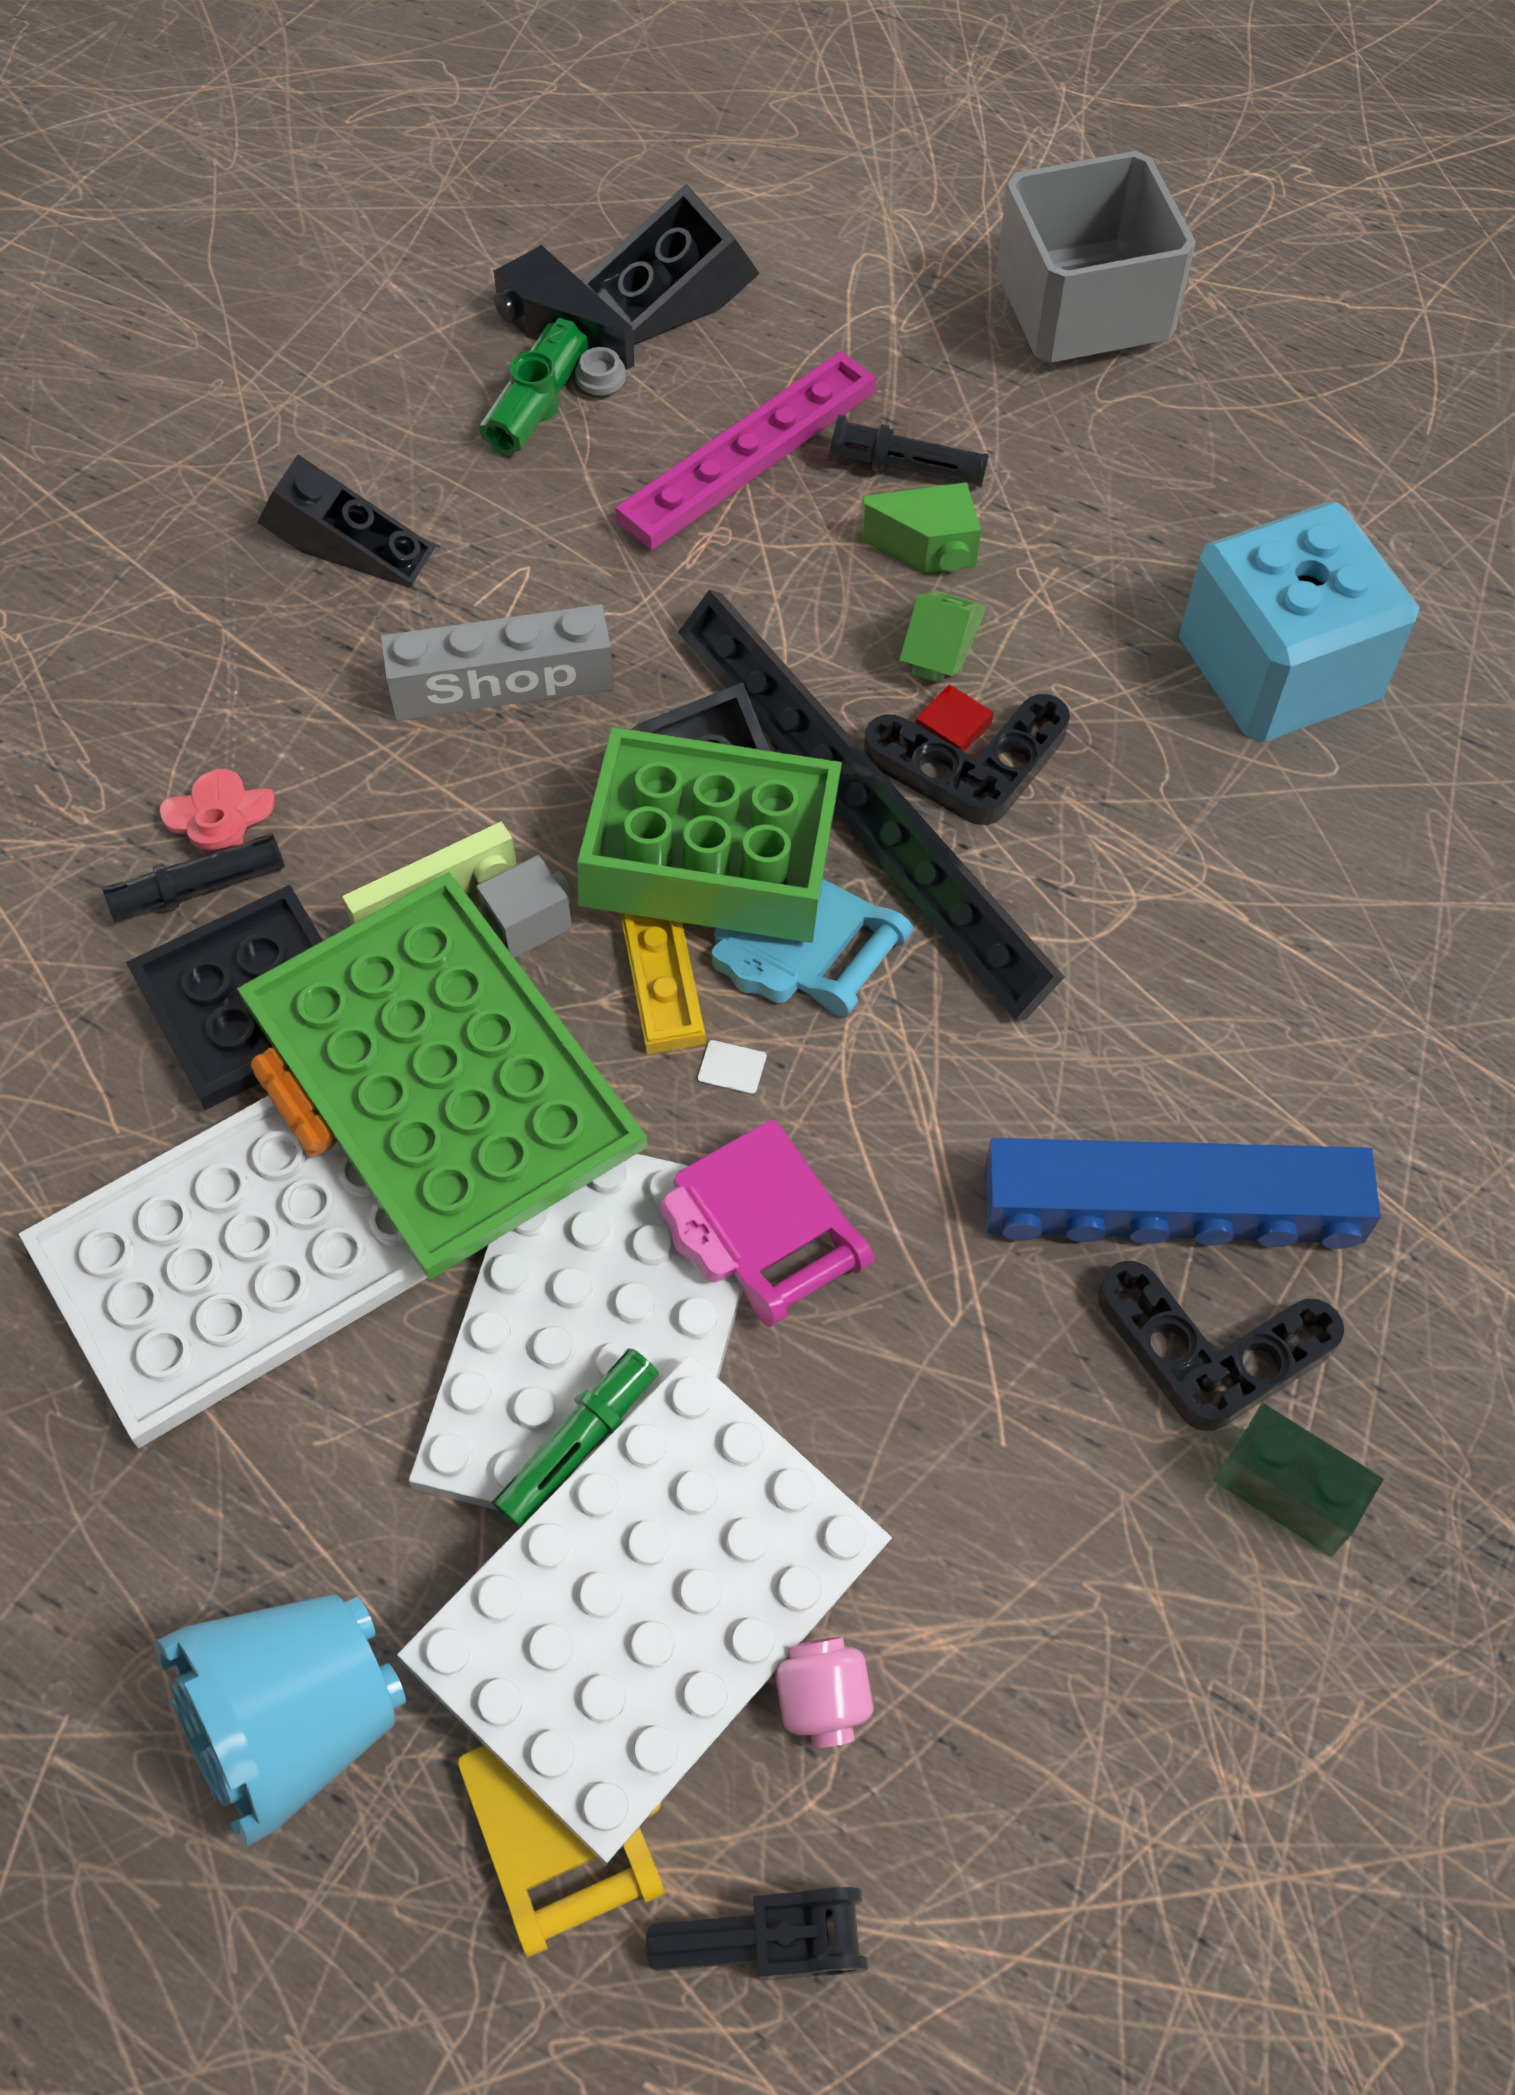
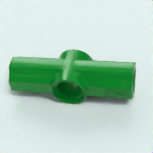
M558 318L555 323L548 324L531 350L517 355L511 361L509 366L511 379L479 425L481 438L487 441L495 452L511 456L513 452L521 451L539 422L545 421L557 413L559 408L558 393L576 368L582 354L588 350L587 336L578 330L574 322Z

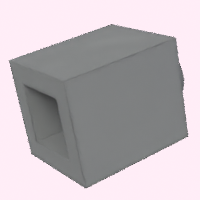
M540 855L477 885L482 916L514 958L572 929L569 904L575 901L572 889L560 871L551 873Z

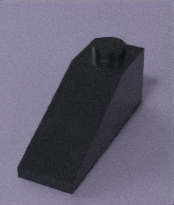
M540 245L493 271L496 287L494 304L499 315L507 323L512 322L527 337L537 340L548 324L555 323L558 318L574 322L578 330L587 336L588 350L595 347L609 348L618 354L619 359L625 366V370L635 366L632 326L544 246Z

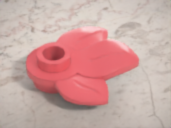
M215 769L201 775L195 781L192 787V795L164 799L160 805V814L163 824L168 831L188 835L190 843L198 848L201 854L205 855L233 845L242 844L246 828L265 820L270 815L274 807L275 797L272 789L262 788L245 791L242 779L236 772L227 769Z

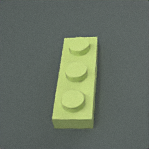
M501 821L343 895L342 898L350 924L353 925L447 872L452 874L466 894L476 891L477 885L517 866L513 839Z

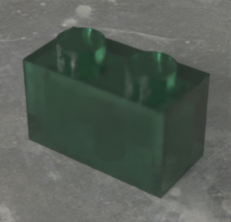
M1262 1402L1218 1472L1214 1482L1333 1557L1353 1534L1384 1478Z

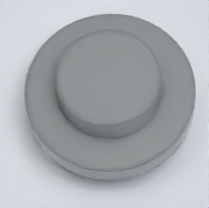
M595 347L587 350L580 357V361L575 369L576 382L587 393L593 395L611 394L623 386L626 380L625 366L615 351L605 347Z

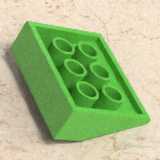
M611 727L577 862L578 906L813 943L842 762Z

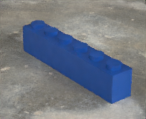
M991 1138L985 1162L987 1233H1001L1006 1238L1012 1240H1031L1040 1235H1067L1073 1241L1093 1242L1102 1239L1104 1236L1131 1237L1137 1243L1154 1244L1163 1242L1168 1238H1190L1199 1244L1209 1246L1222 1245L1231 1240H1258L1261 1245L1267 1247H1284L1296 1241L1322 1242L1328 1248L1345 1249L1365 1243L1381 1218L1373 1149L1368 1147Z

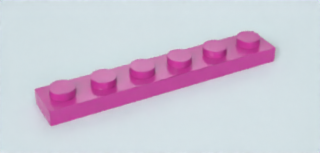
M839 351L616 506V522L649 550H654L836 421L838 415H844L874 394L876 377L845 353Z

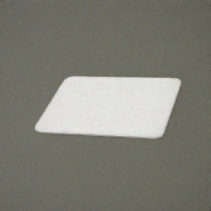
M711 1040L704 1055L698 1080L753 1094L757 1091L767 1055L762 1051Z

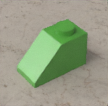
M967 482L863 496L860 533L864 542L923 573L956 571L962 568L976 567L981 527Z
M939 591L917 595L899 661L913 664L912 674L938 682H943L945 674L953 676L961 672L984 617L987 605Z

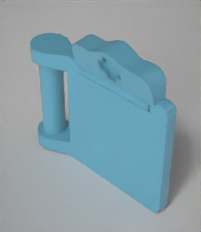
M823 879L813 943L716 928L714 938L717 945L712 949V966L718 972L730 977L734 985L742 992L761 994L773 1002L783 1003L789 1000L797 989L808 993L829 1012L845 1018L857 1005L858 998L856 994L893 946L903 945L913 933L914 928L910 921L902 914L888 908L875 906ZM864 923L874 931V934L837 981L822 977Z

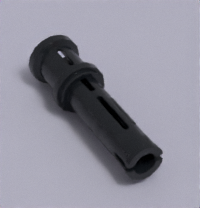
M838 415L830 447L829 461L837 463L842 458L865 463L871 466L872 471L880 472V470L885 471L886 466H891L982 487L989 454H980L937 443L893 435L894 429H890L889 425L881 424L879 428L850 423L847 416Z

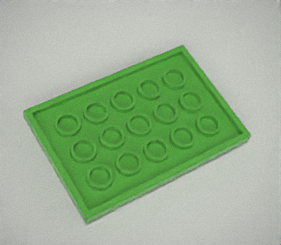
M450 872L237 988L243 1003L273 1048L277 1049L287 1064V1069L292 1071L316 1107L317 1114L322 1116L333 1133V1138L429 1281L648 1147L646 1134Z

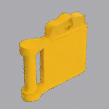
M485 1746L465 1753L460 1757L458 1762L459 1769L527 1958L547 1950L548 1947L545 1940L640 1896H643L645 1903H648L666 1894L639 1827L622 1846L631 1864L630 1868L534 1911L528 1890L598 1858ZM661 1803L648 1816V1818L652 1817L659 1811Z

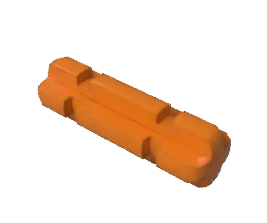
M268 1048L263 1054L256 1055L251 1061L254 1075L263 1089H266L269 1093V1098L291 1131L298 1137L297 1140L306 1154L316 1157L324 1151L333 1148L336 1144L333 1133L322 1116L317 1114L316 1107L292 1071L287 1069V1064L277 1049Z

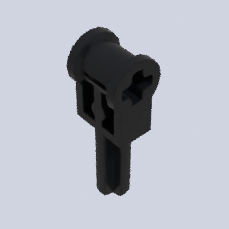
M835 1887L803 1892L753 1896L754 1915L653 1923L648 1927L646 1935V1951L650 1969L654 1971L758 1963V1977L761 1981L836 1976L867 1971L868 1959L866 1956L859 1954L855 1906L862 1902L861 1889ZM830 1915L834 1919L836 1942L834 1949L829 1948L827 1917Z

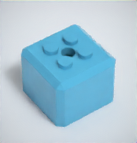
M1326 502L1205 544L1199 559L1178 638L1245 737L1267 742L1383 699L1412 631L1420 607L1347 509L1337 502Z

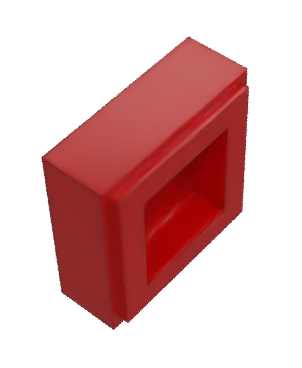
M949 684L916 717L915 724L966 752L992 724L994 712Z

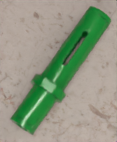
M627 1348L591 1391L582 1389L574 1398L577 1404L576 1408L544 1444L535 1451L534 1455L504 1489L491 1501L493 1506L520 1529L572 1475L574 1470L608 1433L612 1434L623 1423L621 1418L659 1375L658 1370L652 1363L635 1349Z

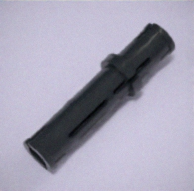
M271 832L251 841L205 854L183 863L165 867L164 863L152 866L153 872L124 882L104 886L102 891L114 923H118L135 915L167 906L168 911L178 908V902L247 880L263 873L266 874L283 869L285 865L274 834Z

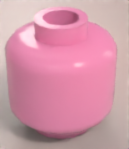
M841 1636L804 1642L798 1646L788 1647L790 1658L782 1661L775 1671L777 1692L785 1729L795 1735H811L813 1748L832 1747L854 1741L853 1727L865 1723L874 1712L868 1671L863 1653L856 1648L845 1647L844 1639Z

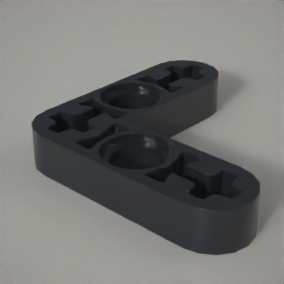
M1037 694L1029 697L1022 703L977 759L903 717L885 714L874 718L865 729L864 753L884 774L968 822L976 825H990L1004 817L1063 743L1070 719L1069 709L1061 699L1050 694ZM1045 718L1051 720L1052 723H1044L1037 731L1036 739L1031 736L1034 722L1040 723ZM892 738L899 741V745L893 742L888 744L887 747L880 745V741L888 743ZM1006 751H1018L1024 754L1029 762L1021 767H1010L1002 763L998 756ZM906 756L911 758V762L906 761ZM930 761H940L950 768L951 773L942 778H933L927 776L922 771L921 766ZM961 777L966 778V783L962 780L960 781ZM985 792L993 794V798L987 796L982 801L974 799V795L981 796Z
M1123 1261L1114 1264L1106 1272L1098 1293L1099 1306L1105 1317L1182 1419L1190 1426L1201 1431H1215L1225 1427L1325 1362L1339 1346L1344 1335L1343 1320L1334 1307L1319 1299H1304L1296 1302L1216 1353L1158 1276L1148 1266L1137 1261ZM1120 1282L1127 1289L1138 1286L1142 1290L1138 1300L1139 1306L1131 1298L1120 1301L1116 1297ZM1155 1310L1160 1311L1159 1314L1152 1316L1142 1329L1136 1326L1139 1324L1143 1312L1149 1318ZM1303 1323L1308 1327L1319 1324L1323 1328L1324 1333L1319 1340L1314 1336L1309 1337L1298 1344L1293 1352L1290 1351L1287 1343L1296 1336ZM1161 1330L1172 1331L1178 1334L1186 1345V1354L1176 1360H1167L1160 1357L1151 1345V1336ZM1250 1350H1262L1269 1353L1277 1364V1375L1270 1379H1258L1252 1376L1243 1364V1355ZM1228 1375L1230 1376L1234 1386L1223 1394L1217 1405L1218 1410L1211 1403L1205 1404L1202 1407L1196 1403L1195 1398L1200 1391L1199 1385L1204 1391L1210 1392L1224 1384Z

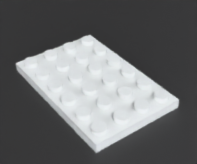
M269 1096L19 1233L20 1238L124 1427L138 1448H141L427 1278L337 1142L333 1148L324 1151L319 1156L312 1157L307 1155L297 1140L298 1137L291 1131Z
M636 1154L488 1245L409 1478L412 1489L497 1510L491 1501L504 1489L534 1455L535 1451L544 1444L576 1408L577 1404L574 1398L582 1389L591 1391L627 1348L635 1349L658 1370L659 1375L621 1418L623 1422L690 1353L719 1379L743 1288L734 1274L719 1282H709L701 1275L693 1261L675 1250L671 1228L662 1217L659 1206L664 1197L670 1191L676 1189L673 1180L679 1171L688 1167L687 1165ZM608 1433L605 1436V1438L596 1445V1447L588 1454V1456L581 1462V1464L574 1470V1472L599 1448V1446L611 1435L610 1433Z
M690 1353L397 1654V1658L606 1865L777 1670L778 1665L789 1657L788 1647L798 1646L889 1543L892 1537Z

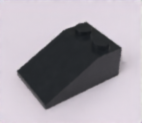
M685 184L581 281L632 326L633 344L724 307L760 273L735 237L694 191Z

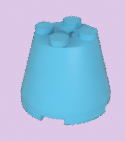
M331 1594L189 1625L156 1640L154 1643L157 1660L162 1670L164 1671L175 1665L178 1677L175 1678L176 1683L170 1685L174 1698L171 1702L214 1800L218 1798L223 1807L234 1803L241 1818L230 1823L234 1836L244 1848L278 1830L389 1731L395 1724L394 1709L406 1703L402 1685L392 1666L386 1663L379 1667L367 1641L375 1636L374 1626L366 1607L357 1596L344 1602L338 1595Z

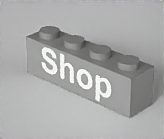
M602 604L381 635L386 678L396 721L614 689L611 645Z

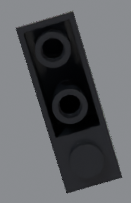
M299 454L272 491L257 522L304 554L408 588L411 587L436 547Z

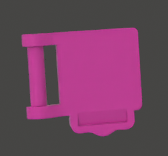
M775 1120L765 1122L679 1171L673 1180L676 1189L670 1191L659 1206L662 1217L671 1228L675 1250L693 1261L701 1275L709 1282H719L734 1274L742 1285L754 1313L767 1327H771L788 1316V1307L849 1270L859 1273L874 1264L875 1261L874 1254L867 1241L844 1217L783 1128ZM829 1232L836 1248L773 1287L761 1274V1272Z

